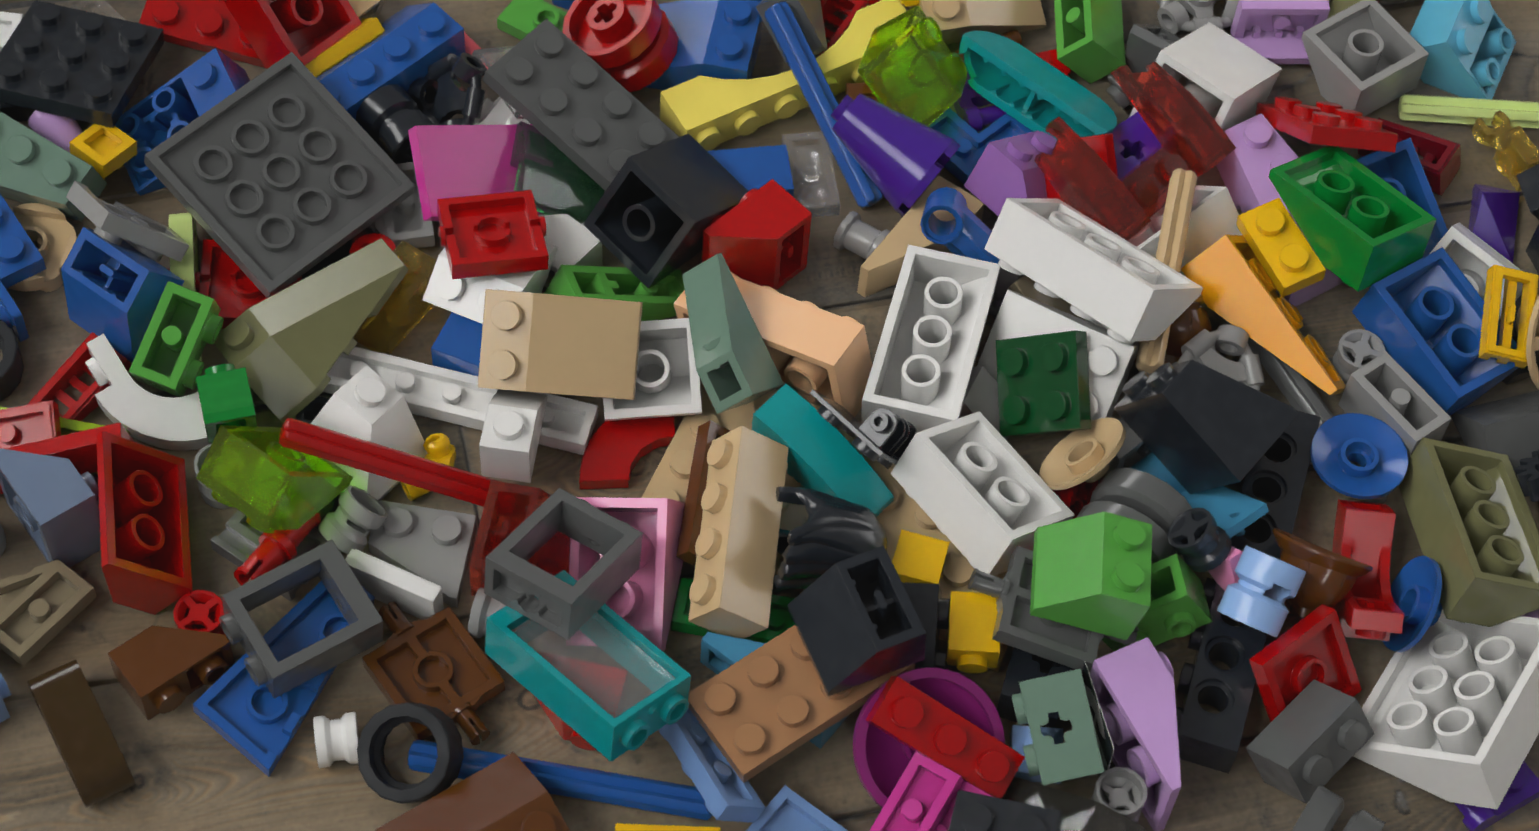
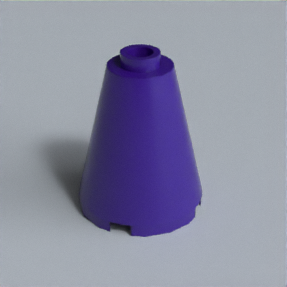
M861 93L855 100L846 95L830 115V117L837 121L832 127V131L893 209L902 217L961 146L953 138Z

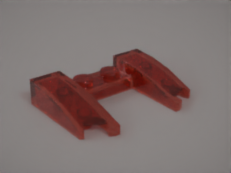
M1157 62L1148 64L1146 66L1147 72L1132 73L1128 65L1120 66L1111 72L1161 144L1124 177L1119 179L1100 156L1060 117L1049 122L1045 130L1057 139L1052 154L1049 155L1041 152L1036 155L1034 160L1064 203L1126 241L1130 240L1151 222L1150 218L1165 206L1170 178L1175 169L1190 170L1199 177L1209 172L1236 149L1235 145L1207 110Z

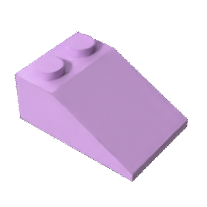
M1149 637L1094 660L1090 676L1114 747L1112 761L1116 767L1129 768L1143 778L1147 787V799L1142 812L1153 831H1162L1165 829L1182 787L1174 672L1167 656L1161 651L1157 652Z

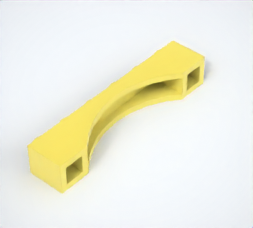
M882 0L857 10L849 27L834 45L817 57L816 60L834 96L846 91V83L871 82L875 78L891 71L903 70L917 61L922 31L899 0ZM791 70L774 76L754 79H720L700 75L660 92V120L679 137L690 134L706 151H711L719 144L737 136L749 135L759 127L775 120L787 119L799 110L809 106Z

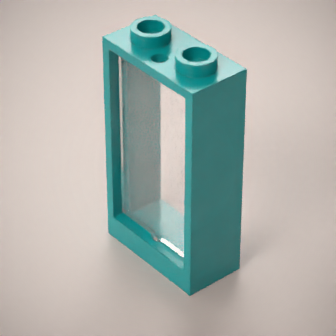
M565 570L555 575V577L571 586L577 582ZM606 604L569 640L508 606L487 617L485 653L610 762L628 750L638 749L651 734L666 724L676 723L688 709L691 675Z

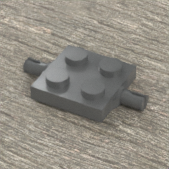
M1017 545L1011 554L1007 574L1003 579L979 571L976 568L971 575L968 589L996 598L998 614L992 640L1073 669L1081 668V672L1083 671L1085 661L1088 670L1092 669L1093 662L1097 657L1099 643L1104 637L1127 646L1136 641L1138 635L1137 626L1129 638L1123 640L1030 615L1032 550Z

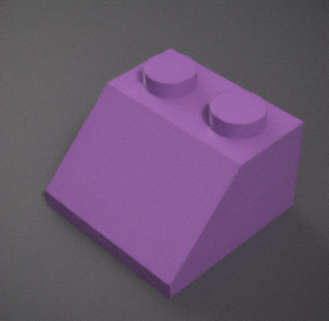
M1039 130L989 142L964 187L999 217L1006 198H1047L1042 156L1065 152L1059 148V143L1054 137Z

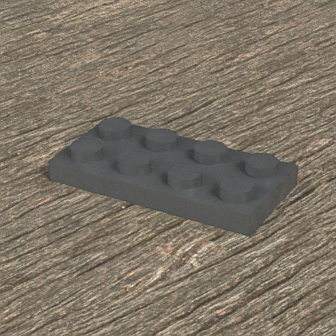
M547 18L487 69L482 80L605 191L630 156L679 138L677 134Z

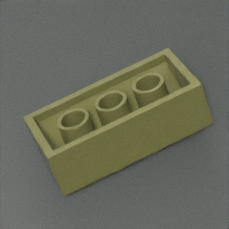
M1423 437L1408 459L1407 472L1399 485V489L1423 556L1433 558L1440 566L1442 574L1440 603L1446 619L1492 627L1539 609V532L1508 455Z

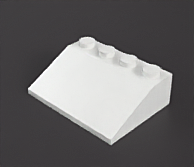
M1442 609L1437 623L1429 627L1425 635L1414 647L1405 652L1394 653L1362 707L1374 735L1353 757L1448 802L1498 809L1539 734V618L1519 616L1495 626L1487 627L1446 619Z

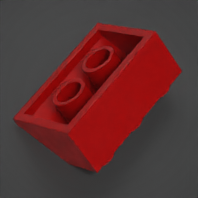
M101 431L96 435L102 571L113 603L156 615L192 590L185 459Z

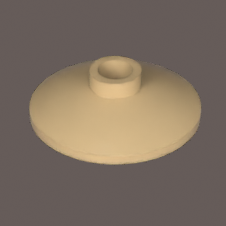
M1107 417L1091 421V429L1072 431L1046 456L1041 465L1039 476L1052 490H1064L1083 482L1092 483L1099 480L1107 473L1109 463L1117 455L1125 441V427L1118 419Z

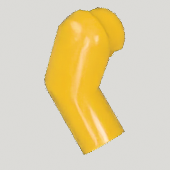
M434 433L428 436L423 445L427 451L425 459L454 467L457 455L455 446L450 444L449 437L443 433ZM400 482L405 495L410 501L431 492Z

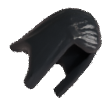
M776 488V499L778 502L805 505L808 518L804 524L791 531L779 529L777 552L780 553L784 560L780 565L778 575L774 576L772 592L786 589H806L835 563L883 545L887 551L886 532L879 519L868 507L809 488Z

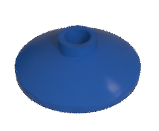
M1346 413L1334 416L1317 429L1312 439L1310 455L1315 471L1329 487L1345 496L1357 499L1383 497L1394 491L1406 475L1408 453L1404 442L1393 428L1375 417L1360 413ZM1350 461L1357 462L1361 467L1352 464Z
M1422 555L1411 559L1400 570L1391 584L1392 598L1404 613L1402 634L1390 633V641H1383L1390 650L1395 652L1408 651L1422 639L1429 627L1435 625L1441 616L1442 574L1439 564L1433 558Z

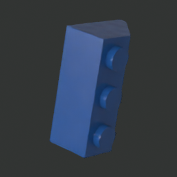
M1443 247L1374 283L1352 310V313L1364 329L1376 334L1382 340L1385 351L1449 416L1473 403L1519 368L1515 366V362L1511 361L1507 364L1497 362V358L1491 357L1488 360L1478 358L1484 300ZM1498 321L1496 345L1499 342L1500 321ZM1512 338L1511 349L1516 350L1517 343Z

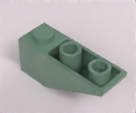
M722 253L716 254L683 274L696 371L716 413L719 414L748 404L782 386L784 383Z

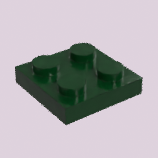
M1074 330L995 340L999 428L1003 437L1091 429L1086 331Z

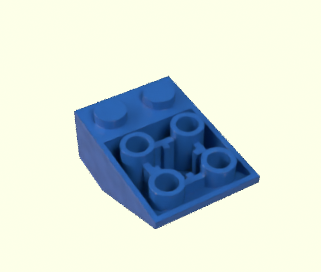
M216 47L127 110L116 122L115 126L137 141V154L124 164L139 195L165 188V185L145 165V154L250 81L246 71Z

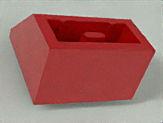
M772 179L761 188H754L748 191L737 206L724 215H718L703 230L702 263L716 254L722 253L730 271L739 278L778 290L807 267L812 213Z

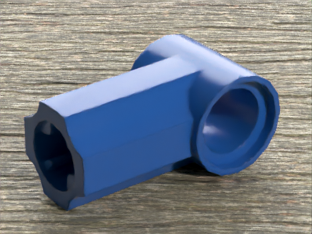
M949 187L938 188L931 192L926 200L920 224L925 237L933 243L943 244L955 255L998 264L999 258L984 249L992 230L967 208V202L962 193ZM945 210L950 212L955 219L952 221H942L936 218L933 212Z

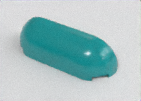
M970 31L963 34L959 46V54L963 53L965 66L971 78L967 80L969 85L979 95L1033 132L1039 130L1054 137L1058 141L1060 149L1066 150L1065 140L1108 134L1112 133L1116 127L1117 118L1115 113L1101 98L1019 43L986 31Z

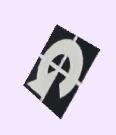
M1085 661L1082 676L1105 772L1110 767L1114 747Z

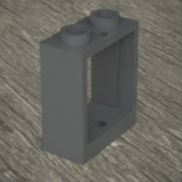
M558 488L486 556L484 593L569 640L640 568L643 533L628 523L599 510L587 501ZM558 531L603 555L573 586L528 562Z
M333 540L222 595L224 615L219 617L220 625L230 643L235 645L240 642L248 657L244 659V663L254 683L258 687L265 684L273 698L288 692L383 641V619ZM319 576L349 625L278 662L248 612Z

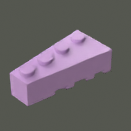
M1262 113L1225 130L1215 165L1225 186L1228 188L1236 209H1240L1242 213H1245L1269 201L1280 198L1295 221L1268 176L1272 168L1299 157ZM1325 267L1326 272L1323 280L1289 294L1284 298L1296 307L1343 282Z

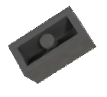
M1313 679L1246 747V750L1265 783L1307 803L1318 786H1324L1374 735V732L1356 698Z

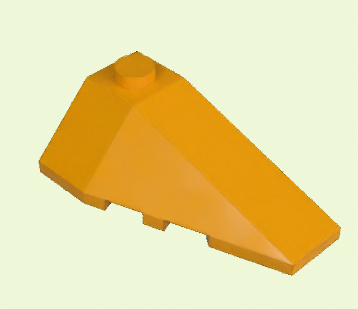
M1224 235L1181 268V271L1188 279L1203 287L1201 292L1203 300L1201 304L1205 303L1208 308L1230 324L1244 329L1252 340L1327 394L1335 395L1344 391L1346 385L1321 345L1309 334L1304 337L1299 330L1304 326L1302 322L1304 318L1297 307L1291 305L1284 297L1282 298V296L1279 297L1277 295V288L1243 236Z

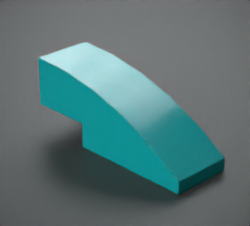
M785 384L753 413L752 430L789 447L787 474L805 488L866 506L876 517L893 502L894 495L856 448L834 426L826 421L817 412V409L789 385Z

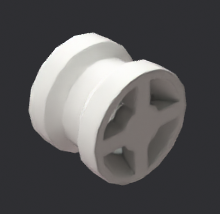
M356 712L344 713L340 719L329 720L325 716L313 717L318 767H330L334 761L346 760L349 764H358L357 747L359 733Z

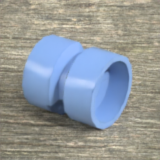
M1246 545L1234 570L1239 580L1237 583L1228 584L1217 611L1266 634L1278 637L1289 612L1284 602L1286 599L1296 597L1306 571Z

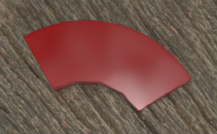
M674 416L605 421L594 433L583 454L580 466L579 490L628 488L631 471L639 460L656 448L669 446L675 435Z

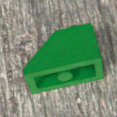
M219 364L206 368L205 375L196 376L209 444L258 435L256 414L246 367L235 369L234 364Z

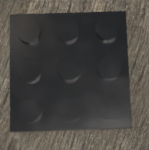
M34 0L0 51V102L113 128L164 44V31L161 28L138 22H130L94 12Z

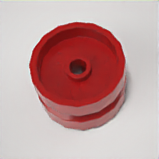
M575 0L564 17L562 33L628 92L638 91L655 82L669 68L677 53V33L666 13L660 9L657 0Z

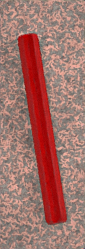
M287 418L280 430L279 444L282 447L499 512L509 513L517 500L518 490L514 485L297 419Z

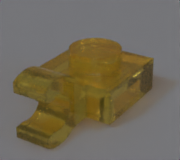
M1502 111L1495 112L1491 124L1495 129L1486 126L1481 118L1476 119L1472 128L1473 137L1480 144L1496 149L1493 159L1499 172L1508 178L1517 192L1522 190L1516 175L1539 164V151L1521 126L1511 127L1509 118Z

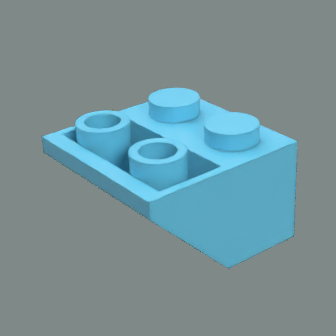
M1425 0L1410 32V35L1429 53L1420 77L1423 83L1462 98L1492 99L1516 44L1512 32L1503 24L1489 0Z

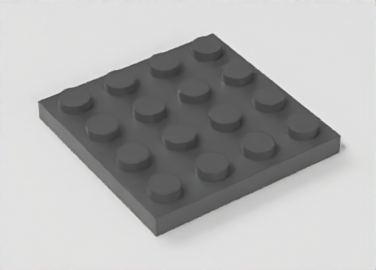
M293 52L146 153L144 157L145 165L266 298L292 284L412 195L415 189V184Z

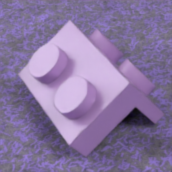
M1239 0L1231 26V36L1274 64H1310L1301 37L1304 31L1328 18L1330 11L1329 0Z

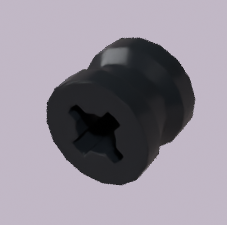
M1193 508L1180 514L1172 522L1168 530L1167 538L1174 550L1183 554L1185 563L1195 572H1206L1216 568L1228 557L1231 551L1232 541L1224 529L1217 526L1213 515L1204 508Z

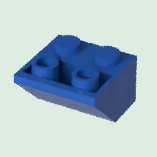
M86 227L82 228L61 268L69 319L90 334L93 332L100 336L104 333L111 346L132 363L167 282L170 281L180 286L184 283L183 279L153 259L141 254L126 241L122 240L120 245L111 243L94 233L93 229Z

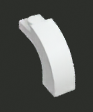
M104 333L86 343L92 357L85 361L87 368L100 387L106 383L110 385L95 394V397L102 411L113 423H121L130 432L131 437L158 448L186 451L202 449L209 444L198 391L187 396L175 398L154 395L140 387L132 379Z

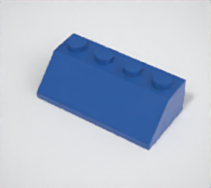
M434 2L407 5L381 23L385 30L381 36L316 78L344 109L356 119V113L361 103L377 89L389 84H398L408 93L410 84L414 80L424 78L428 74L429 65L450 53L455 54L457 57L461 53H466L464 28Z

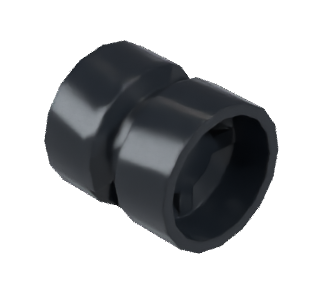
M389 84L371 93L361 103L355 119L395 164L413 162L408 134L409 129L417 125H435L427 115L419 110L417 103L407 91L398 84Z

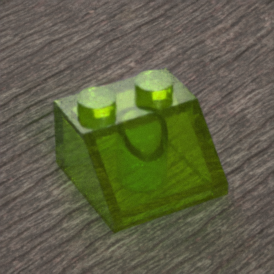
M919 5L873 30L858 68V73L880 103L928 127L961 97L968 76L962 58L957 53L950 51L942 39V32L937 22L932 17H927Z
M221 425L196 479L212 490L211 496L216 501L226 506L237 508L247 516L246 522L259 531L274 533L275 530H298L345 490L352 481L353 477L329 460L282 447L279 444L281 427Z

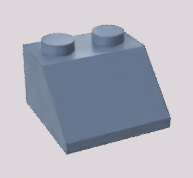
M0 449V484L7 504L48 562L59 559L70 568L100 551L98 485L91 474L87 471L80 475L70 459Z

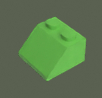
M1103 511L1038 527L1034 533L1030 615L1127 640L1150 608L1152 524Z

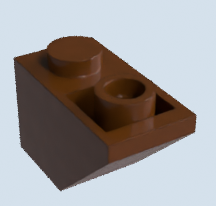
M153 625L108 652L115 677L147 720L152 719L159 713L165 714L173 711L182 704L186 696L203 685H213L235 664L230 641L224 634Z

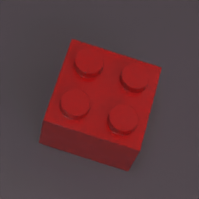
M223 0L266 70L291 52L304 65H307L362 24L348 0Z

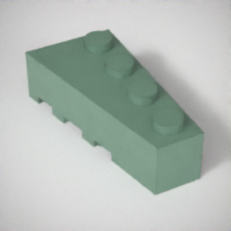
M0 112V194L2 197L24 204L40 203L59 209L65 217L82 222L85 215L66 198L73 182L77 181L88 186V189L97 197H99L108 183L90 164Z

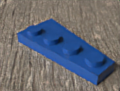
M320 581L263 638L276 660L280 662L349 624L322 581ZM363 587L374 605V596ZM245 653L193 703V711L263 773L270 777L337 666L273 698L265 684L258 687L252 680L244 663V659L248 657L247 653Z

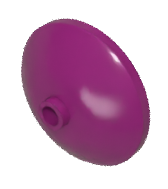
M928 667L915 668L895 675L1005 744L1002 722L995 705L982 688L969 678L947 669ZM888 680L880 685L864 704L858 716L853 736V758L858 777L866 792L881 808L885 805L915 753L912 749L865 721Z

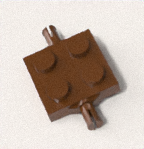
M396 602L388 603L389 610L384 605L378 613L393 634L382 646L363 656L362 661L363 667L391 705L422 703L439 708L454 723L459 724L472 745L480 744V738L482 741L486 740L490 735V730L486 728L475 711L481 704L505 690V681L452 609L448 606L427 619L411 623L404 616ZM416 722L404 723L416 740H424L432 735V732L423 724Z

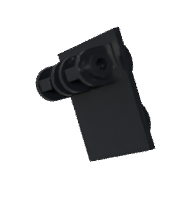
M815 390L810 392L822 404L817 412L836 429H842L853 438L857 435L852 444L873 462L877 460L887 469L893 464H897L917 433V429L912 423L888 409L880 408L873 411L861 423L840 404Z

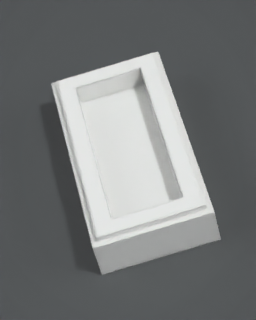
M351 549L345 560L359 583L374 596V599L386 604L394 601L401 611L422 620L444 609L441 586L357 549Z

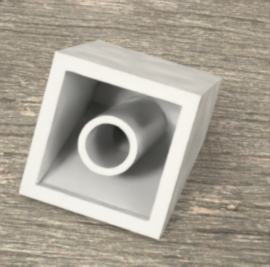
M1209 22L1160 51L1129 117L1146 108L1182 142L1177 158L1199 172L1218 153L1224 131L1252 118L1256 113L1257 102H1266L1282 68Z

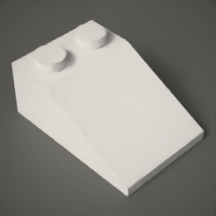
M1008 289L977 366H984L997 381L995 340L1074 330L1086 331L1091 421L1112 416L1113 408L1118 402L1138 353L1140 343L1137 341L1133 345L1121 343L1107 334L1108 329Z

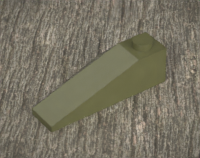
M381 238L248 308L219 333L214 344L230 364H234L235 369L246 367L251 389L276 417L284 423L287 418H293L323 392L331 380L327 373L342 353L350 354L357 344L353 338L367 318L377 316L409 269Z

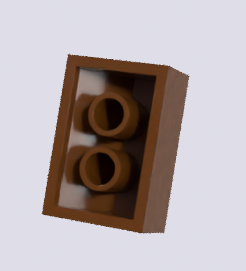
M512 752L374 831L570 830L549 792L518 756Z

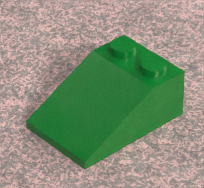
M1326 146L1270 170L1269 179L1323 266L1357 292L1372 286L1374 283L1423 258L1436 218L1341 148Z

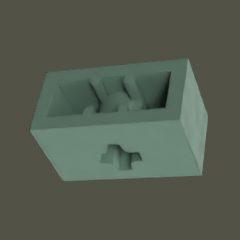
M1081 668L1019 682L1021 693L1011 696L1018 726L1029 724L1033 744L1023 746L1030 777L1040 775L1042 785L1104 772ZM1058 712L1061 720H1070L1072 730L1064 733L1065 742L1059 744L1054 743L1052 736H1043L1041 732V726L1049 723L1048 714Z

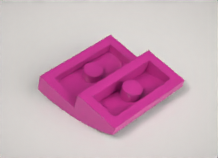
M916 751L869 831H949L958 790L986 796L991 795L964 781L957 773Z

